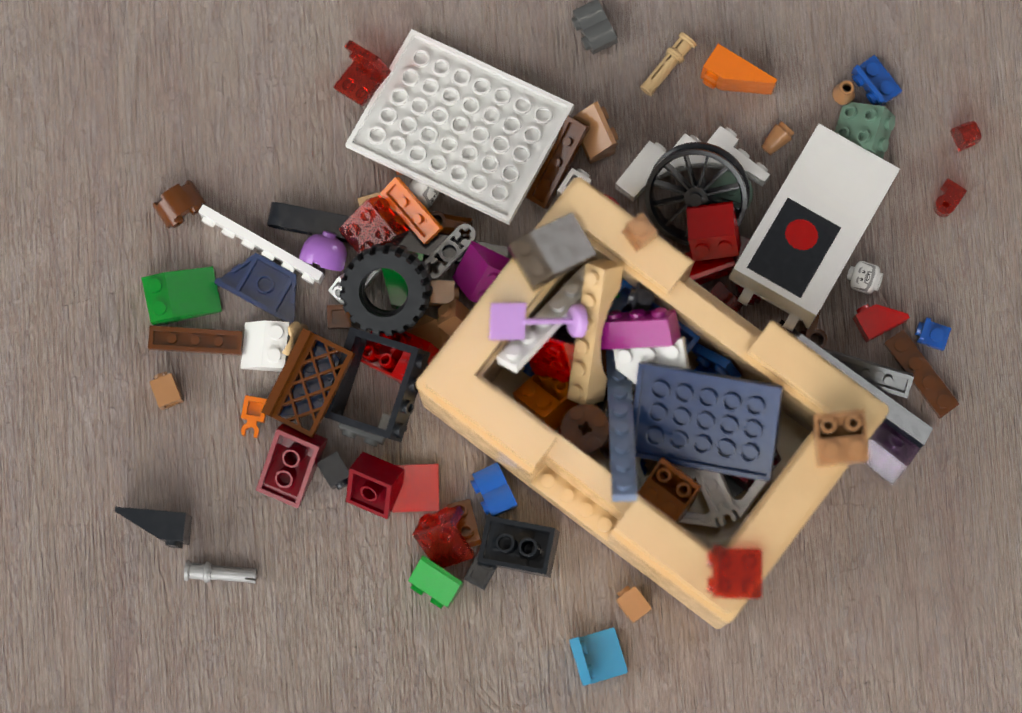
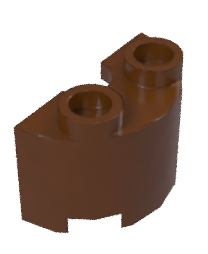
M187 180L184 185L180 186L178 183L161 194L162 199L154 202L153 207L169 229L170 227L175 228L185 221L183 217L191 212L192 215L197 214L206 202L193 182Z

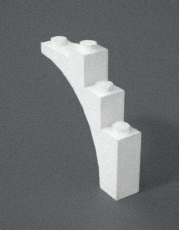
M720 126L707 143L719 146L732 154L742 165L747 177L763 187L770 176L767 173L768 169L759 162L755 164L751 161L749 154L743 149L739 148L737 150L735 148L739 140L736 138L737 134L728 127L724 129ZM685 133L674 147L684 143L701 141L694 135L688 136ZM649 141L615 183V189L634 202L645 190L647 180L655 163L667 150L658 142L654 144ZM689 155L692 168H703L706 156ZM679 157L670 162L678 172L687 170L684 157ZM709 157L706 168L722 169L724 167L722 163ZM663 168L656 179L660 180L671 174Z

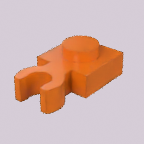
M245 395L241 419L247 420V423L241 428L242 436H246L247 429L253 428L255 431L254 438L259 437L260 430L257 424L258 422L265 423L266 414L261 411L267 399Z

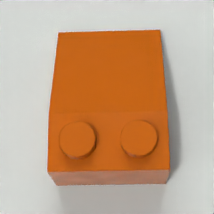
M717 44L709 56L701 74V79H703V83L712 89L716 87L719 90L771 95L777 83L776 78L720 44Z

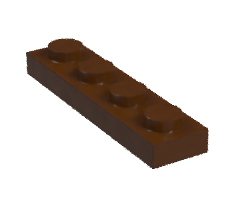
M567 116L554 146L526 196L527 199L544 209H548L590 128L588 125L572 116Z
M165 326L149 327V350L242 356L243 331Z
M904 329L884 343L903 371L914 374V386L939 419L959 405L958 401Z

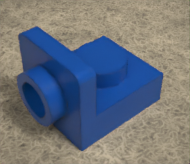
M926 317L923 322L919 321L915 335L918 336L916 342L944 351L951 328L932 322L931 318Z

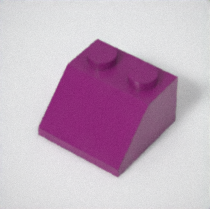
M471 241L452 278L467 298L477 303L511 259Z

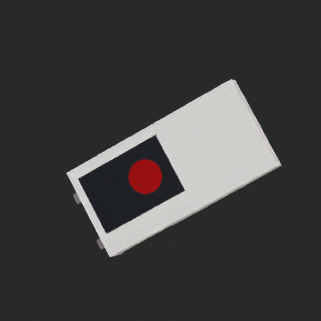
M818 124L728 278L744 288L738 301L747 306L751 297L755 294L790 314L783 325L784 328L793 331L798 320H801L805 327L809 329L900 168L863 149L825 126Z

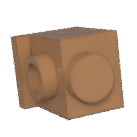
M643 212L626 224V229L622 231L636 252L657 236L656 229Z

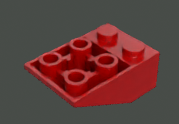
M406 331L401 334L398 332L394 333L393 336H386L384 333L379 335L430 352L428 365L440 351L432 343ZM367 340L361 363L401 384L411 353Z
M549 338L529 360L532 371L539 376L546 375L556 378L560 382H570L575 345Z

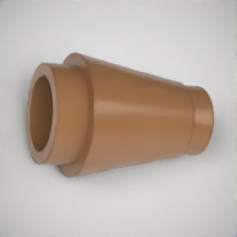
M843 81L836 85L832 93L834 100L840 105H847L853 102L855 99L853 83L851 81Z
M781 121L778 125H774L761 148L771 156L792 140L791 137L795 133Z

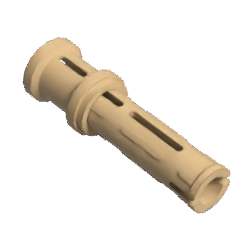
M681 32L679 34L680 38L672 47H668L666 50L667 55L640 86L641 90L647 95L652 96L677 64L683 63L684 57L690 49L697 46L695 41L685 33Z

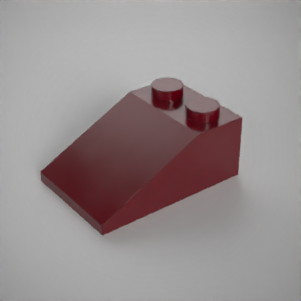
M282 423L276 429L256 491L298 509L318 467L316 463L321 460L328 439L318 434H315L314 438Z

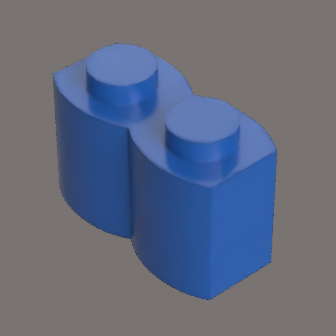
M498 462L472 474L474 480L470 482L475 493L481 492L484 501L480 503L486 515L491 513V516L497 517L518 507Z

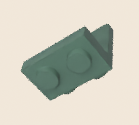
M850 102L842 106L835 133L883 159L884 153L889 146L888 140L891 131L895 127L896 116L885 106Z

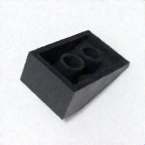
M115 507L116 513L162 540L170 548L182 549L183 544L189 545L192 516L187 513Z
M487 515L477 562L551 578L560 531L553 527Z

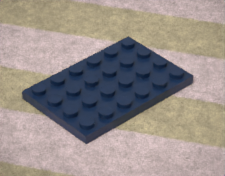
M640 361L638 363L633 408L635 457L653 461H660L663 457L675 465L770 482L773 475L784 386Z

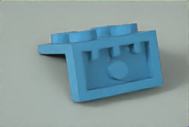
M609 628L569 640L582 686L628 672L615 628Z

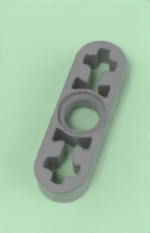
M459 225L425 260L427 273L429 271L428 264L434 265L439 261L435 258L437 254H439L444 262H447L445 266H443L442 262L438 265L437 269L439 272L437 274L434 272L430 274L432 280L440 278L467 250L470 242L475 241L476 232L471 225ZM469 229L471 231L469 234L471 239H463L460 244L464 247L459 249L458 245L451 240L455 237L458 241L462 236L460 231H467ZM447 245H452L456 249V254L452 258L443 256L442 251Z

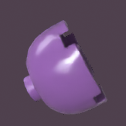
M323 231L322 234L310 236L304 242L299 259L311 265L316 263L321 268L342 271L346 263L347 251L343 242L336 239L337 234Z

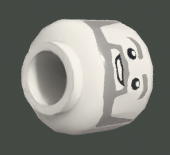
M414 179L408 186L426 209L432 206L439 195V191Z
M859 261L855 267H850L847 279L851 280L850 286L853 290L872 294L874 290H879L883 273H880L879 266Z

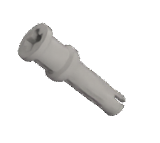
M190 560L185 562L184 581L198 579L204 580L206 583L211 582V580L256 583L257 568L212 565L209 561H206L205 564L192 563Z

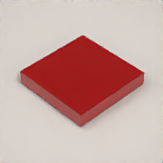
M396 465L404 469L402 488L392 512L440 511L439 465Z

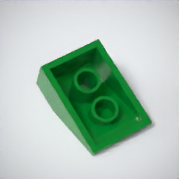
M213 266L163 272L141 277L150 322L153 326H161L223 312L218 287L214 283L216 278Z

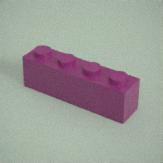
M657 308L653 311L635 309L630 312H621L620 310L609 312L602 331L600 350L673 346L681 337L676 310Z

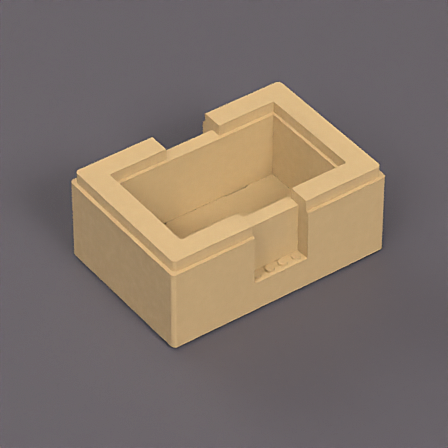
M576 177L535 229L573 213L597 255L535 291H532L512 257L418 378L416 386L422 404L428 411L494 461L498 462L499 465L711 626L721 629L734 620L849 466L839 465L817 468L814 449V415L864 410L867 438L869 440L887 416L889 408L884 402L772 320L762 332L692 280L689 276L694 261L658 234L655 239L636 252L622 233L626 229V224L635 217L587 181ZM607 258L624 265L621 282L625 280L634 288H636L638 282H641L639 288L651 291L654 294V303L661 308H666V310H676L677 320L700 337L697 343L730 360L742 376L740 378L784 386L776 448L782 460L773 470L772 480L764 485L740 519L738 515V519L733 522L731 516L726 514L725 520L727 524L724 526L720 525V527L682 522L676 523L639 494H637V501H612L610 460L608 461L600 451L586 455L562 437L561 425L556 430H553L515 401L513 392L531 377L523 372L524 367L516 373L497 363V355L512 340H489L491 303H526V318H533L587 262ZM691 350L687 355L689 369L695 370L699 364L696 362V355ZM608 400L606 401L604 413L608 410ZM586 424L585 427H580L583 435H586L587 432H592L589 424ZM643 459L646 461L645 466L647 467L646 479L659 461ZM701 489L687 512L709 513L710 508ZM744 490L735 499H742L747 492Z

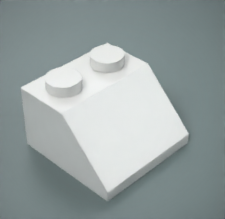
M268 320L245 322L241 369L281 372L289 357L282 352L290 340L288 333L290 323Z

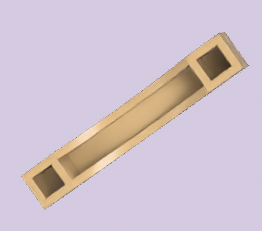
M607 258L587 262L585 267L580 304H583L587 311L588 325L585 335L575 339L567 399L578 404L592 405L604 401L607 377L601 363V336L610 306L621 287L624 266Z

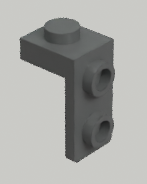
M382 414L378 428L386 430L390 415ZM339 423L338 426L342 430V435L355 439L356 436L364 438V443L377 447L378 444L384 445L386 440L385 437L373 435L343 423Z

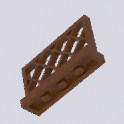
M303 328L261 412L314 438L355 353ZM318 340L324 343L327 353L315 357L313 348ZM339 352L346 354L347 357L344 363L335 367L332 355ZM328 357L331 368L320 372L317 360ZM313 362L316 374L305 378L303 368L306 364ZM333 372L335 381L333 385L325 388L321 376ZM318 378L321 389L309 393L306 381ZM302 383L306 395L294 399L292 390L295 385ZM322 393L324 403L321 407L314 409L311 397ZM307 399L310 411L299 414L296 402ZM292 404L295 416L288 419L281 417L280 414L283 408ZM312 414L314 423L309 431L303 428L300 418Z

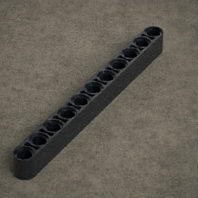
M278 202L271 203L267 221L268 227L304 235L322 234L323 231L333 232L337 234L336 239L342 242L372 247L376 244L394 243V246L397 247L400 245L407 247L406 250L409 252L414 251L415 253L424 254L425 258H428L449 236L438 233L428 244H423L408 227ZM454 237L451 240L458 245L459 249H462L464 247L460 244V242L465 238H460L457 241ZM474 241L512 259V255L506 246ZM452 245L445 246L442 251L443 256L446 258L454 257L456 254L455 247ZM465 252L454 262V264L460 263ZM439 254L435 256L439 261H443Z

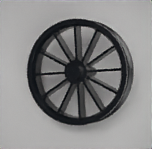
M704 142L684 143L668 150L655 163L645 187V205L651 221L662 234L677 243L689 246L688 227L684 231L671 224V222L687 207L731 202L732 200L714 196L713 194L740 189L741 203L733 201L734 208L739 210L736 214L739 227L749 204L750 185L742 165L728 151L719 146ZM689 155L706 156L702 174L698 181L695 179ZM684 157L691 183L670 164L671 161ZM710 157L722 163L724 167L707 182L703 177ZM665 168L684 187L657 180L656 177ZM728 169L737 181L736 183L708 189ZM654 187L683 195L656 200ZM685 201L668 219L663 216L658 208L659 206Z

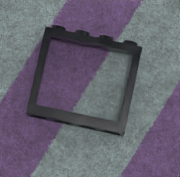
M350 327L343 348L355 353V356L324 417L397 442H402L418 393L416 382L428 367L427 362L430 352ZM367 340L411 353L386 430L343 416ZM341 353L338 366L344 363L347 357L346 354Z

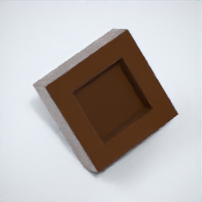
M327 305L328 330L350 329L351 320L349 318L351 315L349 312L345 313L343 305Z

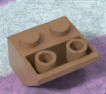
M597 101L573 116L590 127L581 143L590 164L615 154L616 146L618 145L617 140L619 139L614 127L610 128L608 125L609 116L604 106L600 107Z
M864 410L814 415V449L817 468L867 463L870 460Z

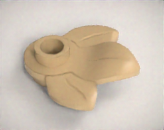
M294 321L289 325L288 333L290 340L282 352L284 355H290L302 329L308 330L306 324Z

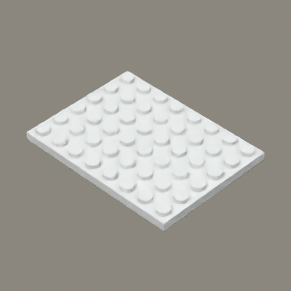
M411 29L345 145L346 148L510 225L554 146L567 116H570L574 110V104Z

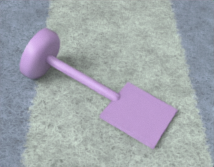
M491 303L489 340H525V324H567L570 335L580 338L585 335L587 330V311L583 304H573L568 309L567 318H526V303Z

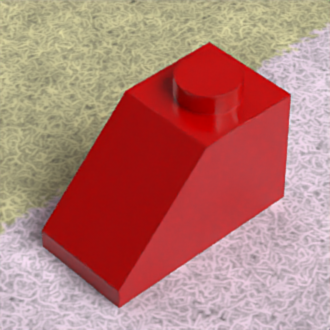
M866 304L856 310L857 314L853 317V320L867 343L907 322L910 317L908 313L878 304L871 307Z

